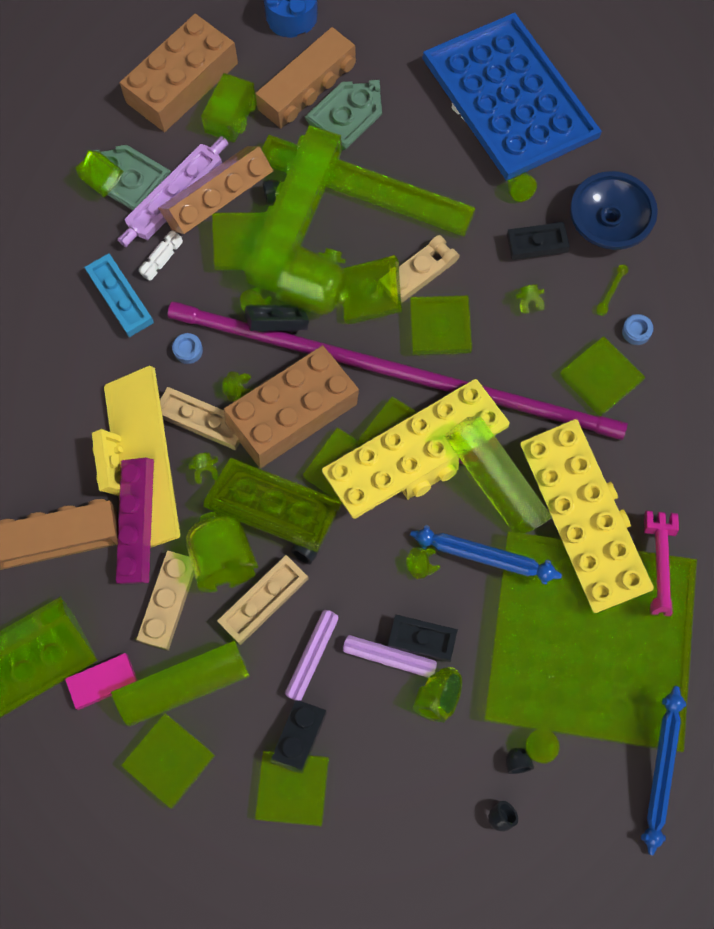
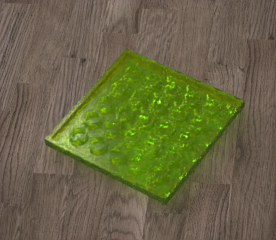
M508 531L505 551L532 558L539 565L545 563V560H550L555 570L562 574V578L553 579L547 582V584H542L537 575L525 576L502 570L484 721L658 749L662 718L667 711L662 704V699L671 693L674 686H679L681 696L686 701V707L679 712L681 724L676 752H684L697 559L669 555L670 592L673 609L671 616H664L663 612H659L658 615L650 614V604L657 597L656 553L638 551V554L653 584V591L601 612L594 613L562 539Z

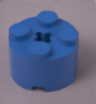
M264 0L266 21L270 29L277 35L288 38L297 37V34L309 32L317 22V0Z

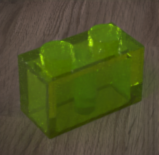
M223 73L201 115L205 133L216 137L222 136L223 139L225 138L235 143L239 133L242 134L246 128L247 117L250 111L253 112L257 106L253 82Z

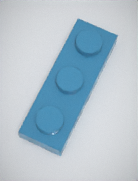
M110 253L84 267L128 337L154 323L151 315Z

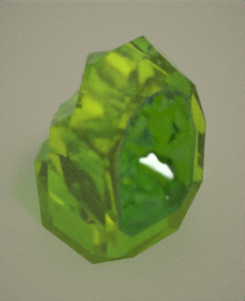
M447 667L441 668L437 673L429 676L426 684L419 687L412 709L420 716L431 721L445 723L454 714L460 699L462 688L461 674L455 668Z

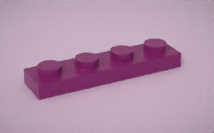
M147 457L121 460L117 584L149 583L154 460Z

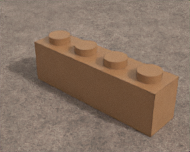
M331 27L255 93L258 110L280 129L288 122L294 121L300 111L307 105H312L325 89L331 88L342 74L349 72L356 63L355 44Z
M246 146L158 207L172 231L185 234L272 173L273 169L260 146Z
M96 499L88 502L86 506L77 508L75 506H63L54 513L36 512L27 515L26 519L17 521L14 519L0 520V570L118 545L119 521L117 509L110 500Z

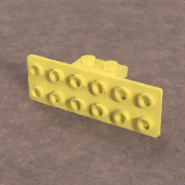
M147 366L105 384L104 391L110 432L103 429L92 432L99 491L119 496V501L121 460L145 457L154 460L151 523L152 548L179 538L180 529L156 372L154 367Z
M474 379L322 469V472L351 517L356 519L401 491L409 500L414 496L420 497L426 494L431 489V486L440 480L444 482L451 479L459 470V457L507 429L509 421L479 381Z
M574 419L522 441V450L592 611L598 613L653 591V584L627 528L631 527L628 516L624 509L618 510L614 501L618 499L617 492L611 481L606 483L578 420Z

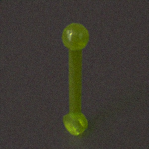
M622 264L617 268L618 274L603 303L598 304L596 308L598 315L604 316L607 314L608 304L622 277L629 271L627 265Z

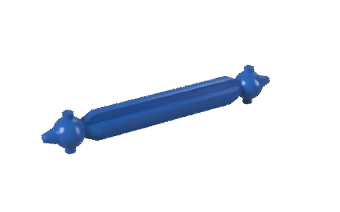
M425 525L419 531H411L410 536L417 540L422 549H427V546L433 545L439 551L525 576L537 575L542 584H547V582L553 579L562 578V574L555 570L550 560H545V563L539 565L534 559L445 533L434 534L428 525Z
M674 686L671 693L662 699V704L667 711L662 718L647 815L649 828L641 835V839L647 845L649 855H654L657 848L666 840V836L663 835L661 829L666 823L681 724L679 712L686 707V701L681 696L679 686Z

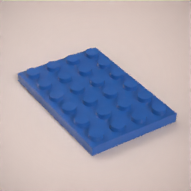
M512 13L423 52V61L506 181L600 138L602 131L516 13Z

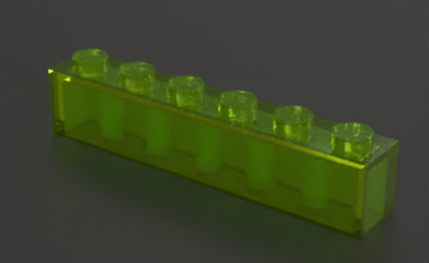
M310 125L306 134L301 135L298 140V152L295 158H291L288 162L285 181L279 183L276 190V201L266 211V223L263 230H258L255 236V248L251 255L248 254L243 263V271L245 272L248 284L277 294L281 293L342 153L341 135Z

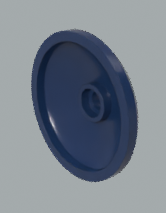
M607 171L588 177L577 187L571 200L570 214L576 230L588 242L605 249L621 250L633 247L649 236L656 223L658 209L653 193L642 181L626 173ZM606 219H612L614 222H609Z

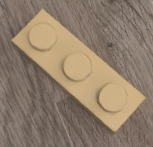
M170 387L166 388L160 399L163 420L233 450L237 449L240 442L238 437L225 424L224 410Z
M167 551L136 639L138 642L169 651L198 565L196 558Z
M285 555L217 622L241 645L309 578Z

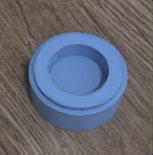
M641 314L628 317L622 327L624 339L633 345L646 343L653 333L651 320Z
M191 333L179 335L172 345L176 359L184 364L195 363L201 358L203 353L200 339Z

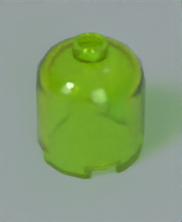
M297 245L293 249V253L297 254L293 262L287 260L281 272L277 287L282 289V292L277 293L275 298L316 315H328L335 310L338 304L343 306L347 300L350 289L345 288L347 282L346 272L336 262Z
M209 512L202 515L190 527L185 537L186 546L200 591L217 592L216 586L229 583L230 587L233 588L255 576L254 568H258V564L239 520L231 515Z

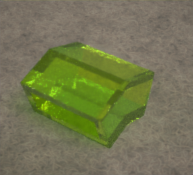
M88 150L84 160L75 167L79 178L103 198L116 187L124 172L101 152Z

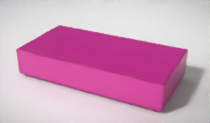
M126 653L65 679L75 709L77 710L139 684L129 656Z

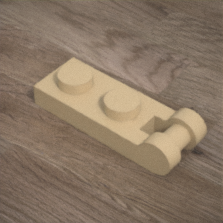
M437 235L426 247L381 279L380 287L399 306L452 266L459 259L460 255L455 249H450L446 245L447 242L441 235ZM437 253L442 257L438 261L433 258Z

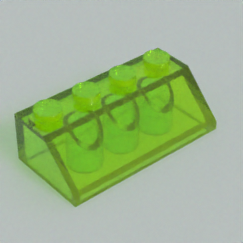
M61 596L0 631V717L98 661L77 619Z

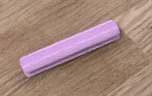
M329 610L322 611L285 691V695L295 701L302 700L337 624L338 615Z
M351 635L346 637L343 651L347 654L427 678L434 676L437 666L435 660Z

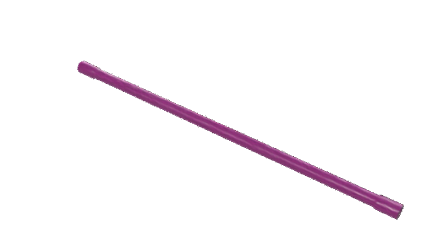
M174 301L170 303L168 308V318L206 326L310 354L323 345L336 362L451 393L469 383L281 331H268L264 333L250 331L247 322L202 311L196 307ZM482 386L496 405L562 423L576 419L581 428L615 439H624L628 425L626 422L603 416H594Z

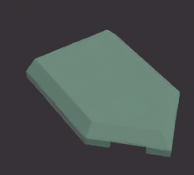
M369 80V83L353 84V81L341 82L305 116L306 121L341 150H346L382 115L380 80Z
M128 145L116 146V149L102 152L100 150L88 151L93 186L131 210H134L171 174V170Z

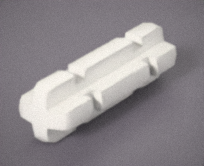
M170 231L164 237L166 241H161L147 258L149 261H144L139 267V272L145 279L152 280L158 273L156 270H160L174 254L173 249L177 250L183 243L182 237L175 231Z

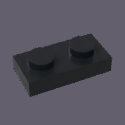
M564 222L508 229L507 240L512 260L568 253L570 248Z
M245 305L244 316L250 331L264 333L281 330L286 332L308 330L309 319L302 305Z
M395 614L388 647L451 662L458 629Z
M296 700L271 757V762L303 774L326 718V710Z

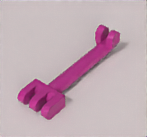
M646 510L644 514V533L655 534L657 597L650 604V614L658 615L659 612H663L664 616H671L673 614L670 592L668 536H676L679 531L678 513H670L669 523H666L665 512L657 513V522H653V511Z

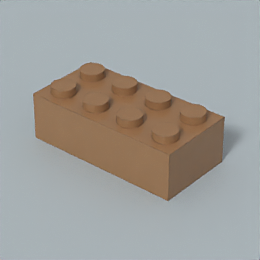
M194 14L119 82L126 103L165 133L238 64L235 42L197 14Z
M322 345L224 408L225 424L238 437L241 445L261 469L356 406L359 389Z

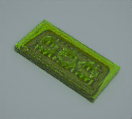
M233 458L229 459L204 499V507L315 552H319L342 505L341 500Z

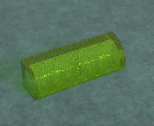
M481 416L465 418L444 435L514 534L530 532L552 518Z
M233 641L116 689L111 694L123 721L127 726L131 727L248 678L250 675L241 651L236 642Z

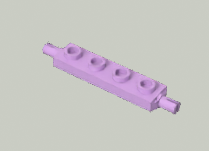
M220 136L211 147L200 144L125 218L128 229L117 238L124 247H127L137 236L148 241L166 222L158 207L222 164L219 154L229 145L227 140Z

